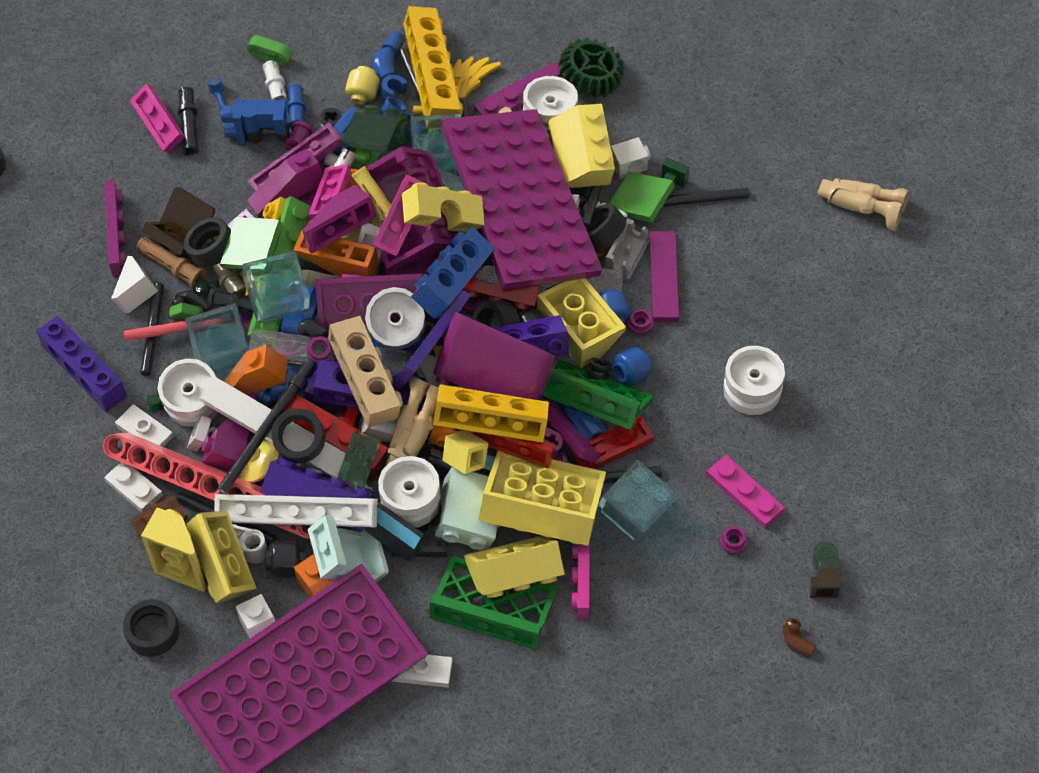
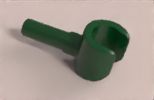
M158 391L157 395L147 396L149 411H161L164 409Z

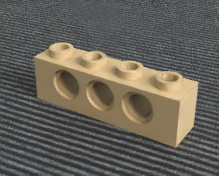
M360 316L330 324L328 340L367 427L370 428L398 419L400 407L403 406L400 393L398 391L395 392L392 387L391 373L388 369H384L381 363L382 355L380 349L377 346L374 347L371 341L372 334L369 332L367 324L364 325ZM352 347H358L360 350H355ZM363 369H368V370H370L371 372H364V371H362V370H363ZM377 391V392H380L381 394H380V395H375V394H373L372 392Z

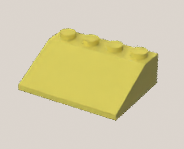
M498 450L483 493L479 521L588 546L606 472L553 460L550 468H544Z

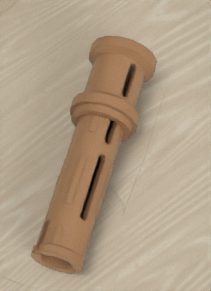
M146 236L138 241L137 251L169 269L174 278L189 283L190 288L196 290L205 282L207 271L204 268H197L192 265L188 258H179L171 254Z

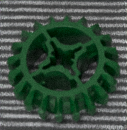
M588 37L583 41L577 39L574 43L570 42L567 48L562 51L558 62L559 76L573 84L577 94L580 92L584 93L586 98L589 95H593L595 99L599 95L605 98L608 93L612 94L621 84L624 75V61L620 59V53L614 52V46H606V41L599 43L597 38L594 41H590Z

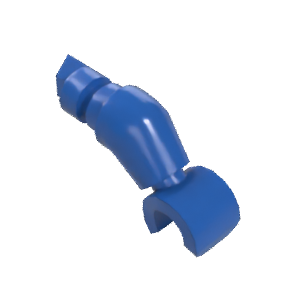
M396 30L391 32L388 39L385 40L382 49L374 54L371 61V69L376 71V75L380 79V99L383 104L388 97L395 98L394 91L404 94L407 90V81L401 76L396 75L394 68L398 51L406 41L405 36Z

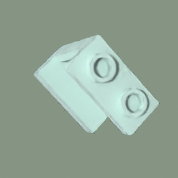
M451 467L444 478L443 489H446L441 520L436 529L435 536L443 538L447 542L469 545L475 550H485L490 547L496 538L497 525L479 521L482 498L488 476L474 472L464 474Z
M324 515L308 529L321 578L337 580L361 563L376 583L389 573L381 542L366 531L357 532L337 528L334 517Z

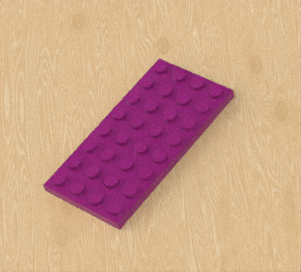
M537 109L442 119L441 129L465 191L482 196L485 225L480 228L482 236L495 247L490 257L503 290L601 275L603 269Z
M361 563L172 691L170 695L223 773H260L423 660L428 654Z

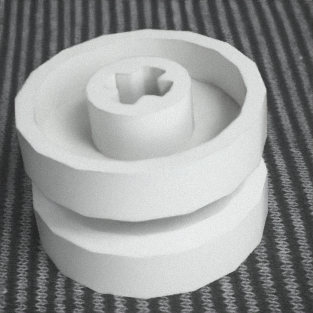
M544 76L534 79L526 86L523 94V110L537 109L547 134L550 133L549 120L577 106L578 103L577 90L573 84L566 79L556 76Z
M396 287L384 289L373 296L367 306L365 316L367 328L376 342L388 349L401 350L409 348L419 341L425 331L426 316L424 309L411 298L413 293L406 289ZM398 313L401 319L399 322L393 323L390 318H394L393 314Z
M746 346L735 351L728 359L723 385L724 397L729 405L738 412L748 415H762L771 411L779 403L785 377L783 362L776 353L761 346Z
M186 358L172 363L159 377V397L172 421L182 426L194 427L201 415L210 419L215 418L218 412L200 400L202 394L216 377L208 364L197 359Z
M408 456L400 457L390 462L382 470L378 480L382 505L415 528L429 523L438 514L441 506L439 476L433 465L422 458Z

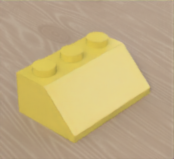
M602 104L577 105L549 120L548 125L552 147L569 188L610 185L615 167Z
M586 278L564 281L537 295L536 310L542 312L545 318L561 316L568 333L569 355L580 368L588 365L590 358H601L626 330V326Z
M157 507L141 535L154 573L205 592L207 587L183 517L174 510L167 509L166 511Z
M227 510L197 514L186 524L192 544L195 546L199 557L200 568L205 573L208 581V591L216 603L230 601L257 589Z
M543 535L464 555L477 591L487 595L488 598L501 596L504 594L503 590L513 588L514 591L530 588V583L540 581L541 584L551 583L557 580V576L564 575L558 542Z

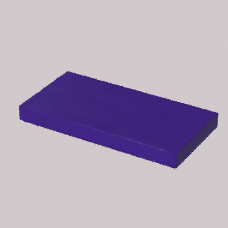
M460 291L392 382V387L395 391L399 392L448 328L454 313H459L471 295L466 291Z

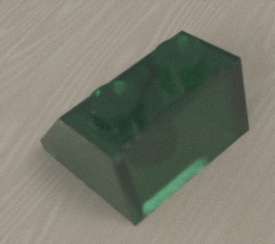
M365 105L364 109L354 112L342 139V145L389 152L408 145L410 141L411 114H404L401 109L389 108L387 111L379 110V106Z

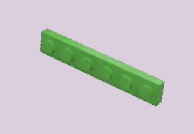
M292 196L286 198L280 217L283 226L268 271H265L247 334L248 337L268 346L275 344L299 258L298 255L294 254L293 249L301 231L309 222L308 214L311 206Z

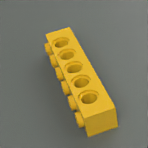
M409 6L403 25L426 126L441 127L442 119L462 117L463 105L459 103L458 99L459 89L454 83V69L450 66V52L446 49V35L442 33V19L438 16L437 8Z

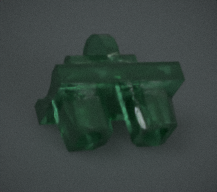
M354 431L337 479L364 488L381 441Z

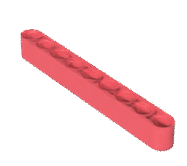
M127 432L111 434L103 442L104 452L112 459L214 501L215 494H223L213 488L212 480L215 478L219 485L227 474L224 471ZM118 440H121L123 444L122 451L118 448ZM142 449L145 450L147 455L145 461L141 457ZM166 459H168L170 462L169 471L165 468L164 465ZM189 469H192L194 472L193 481L188 476ZM237 478L227 494H236V490L239 488L243 495H265L260 493L262 487L241 478ZM272 524L301 537L310 538L308 532L309 525Z

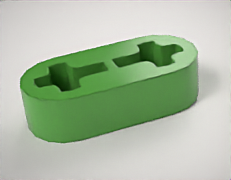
M258 35L253 36L246 46L251 56L264 61H273V64L276 61L278 65L283 67L289 63L293 56L292 50L285 44Z

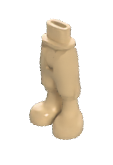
M835 178L834 181L823 179L817 196L827 198L828 203L863 214L877 212L886 218L887 228L896 232L901 213L904 212L908 202L909 190L903 188L887 190L881 189L877 184Z
M411 376L409 380L411 390L407 405L400 409L390 448L387 451L391 454L386 465L400 457H416L429 432L434 427L433 414L436 409L438 387ZM427 395L424 406L418 414L419 405L423 397Z

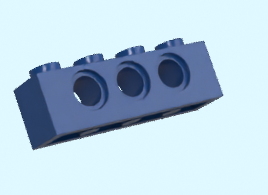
M473 227L465 234L460 231L450 241L453 247L448 245L438 256L442 260L436 259L426 270L429 275L425 273L415 283L418 289L411 298L434 319L451 304L495 249Z

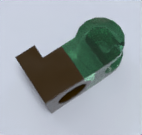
M820 542L814 548L812 566L816 570V577L811 578L809 587L810 598H838L841 588L838 549L830 542Z

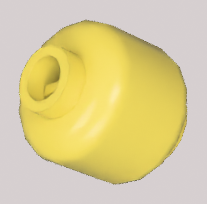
M359 66L349 73L345 92L351 97L352 102L364 105L366 102L375 100L380 84L376 71L369 67Z

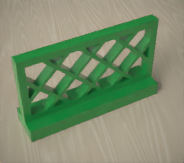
M560 359L543 394L547 398L630 430L634 427L637 417L652 403L654 395L610 378L607 380L592 378L587 375L586 369Z
M452 556L436 594L433 593L431 597L429 618L537 650L542 630L558 592V586L548 583L541 584L540 581L530 583V588L511 595L507 590H503L504 597L492 602L487 595H483L477 590L465 594L460 585L471 582L473 579L465 559ZM455 566L467 569L469 575L456 579L453 574ZM456 588L460 595L454 599L443 596L445 591ZM542 591L549 593L548 599L537 603L532 594ZM482 595L487 604L479 607L472 605L469 600ZM526 596L531 605L519 610L514 601ZM509 603L513 610L512 613L506 615L499 613L496 608ZM535 611L540 619L537 624L525 620L523 616Z

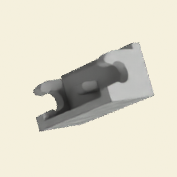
M628 218L623 232L614 241L606 256L605 265L606 273L627 281L630 280L650 244L647 228L643 227L641 232L634 229V221Z

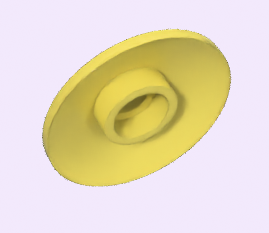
M264 439L239 477L251 483L264 479L270 462L280 459L281 455L272 443Z

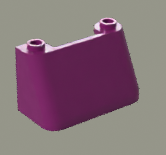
M400 147L366 167L391 204L406 174L423 183H427L431 187H444L434 158L425 150ZM441 212V218L427 227L412 224L397 256L393 257L382 251V261L387 269H398L436 255L448 245L453 247L450 241L459 232L448 230L447 219Z
M455 312L433 374L437 376L435 381L446 386H451L454 383L466 389L541 401L559 358Z

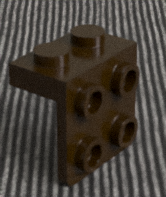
M176 187L170 196L160 222H145L142 232L149 235V239L152 242L168 247L171 254L183 257V255H188L184 250L186 234L198 222L207 218H213L215 208L185 189Z

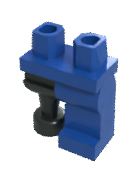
M236 98L235 106L222 105L221 121L225 123L224 136L225 138H237L238 145H246V141L258 144L263 137L277 136L279 141H286L289 138L290 127L289 121H287L286 100L244 101L243 98Z

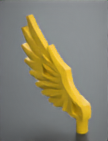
M473 57L468 58L463 64L461 59H458L453 69L455 73L454 83L459 89V101L466 100L467 96L481 85L480 80L499 69L501 63L488 64L490 62L489 57L481 59L474 64ZM413 106L414 116H424L422 106Z

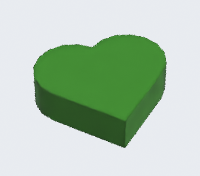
M180 303L170 307L169 318L173 320L203 318L204 309L199 306Z

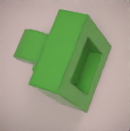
M362 144L361 147H357L354 153L356 159L350 168L361 169L364 166L367 167L372 164V161L376 162L381 159V153L372 151V147Z

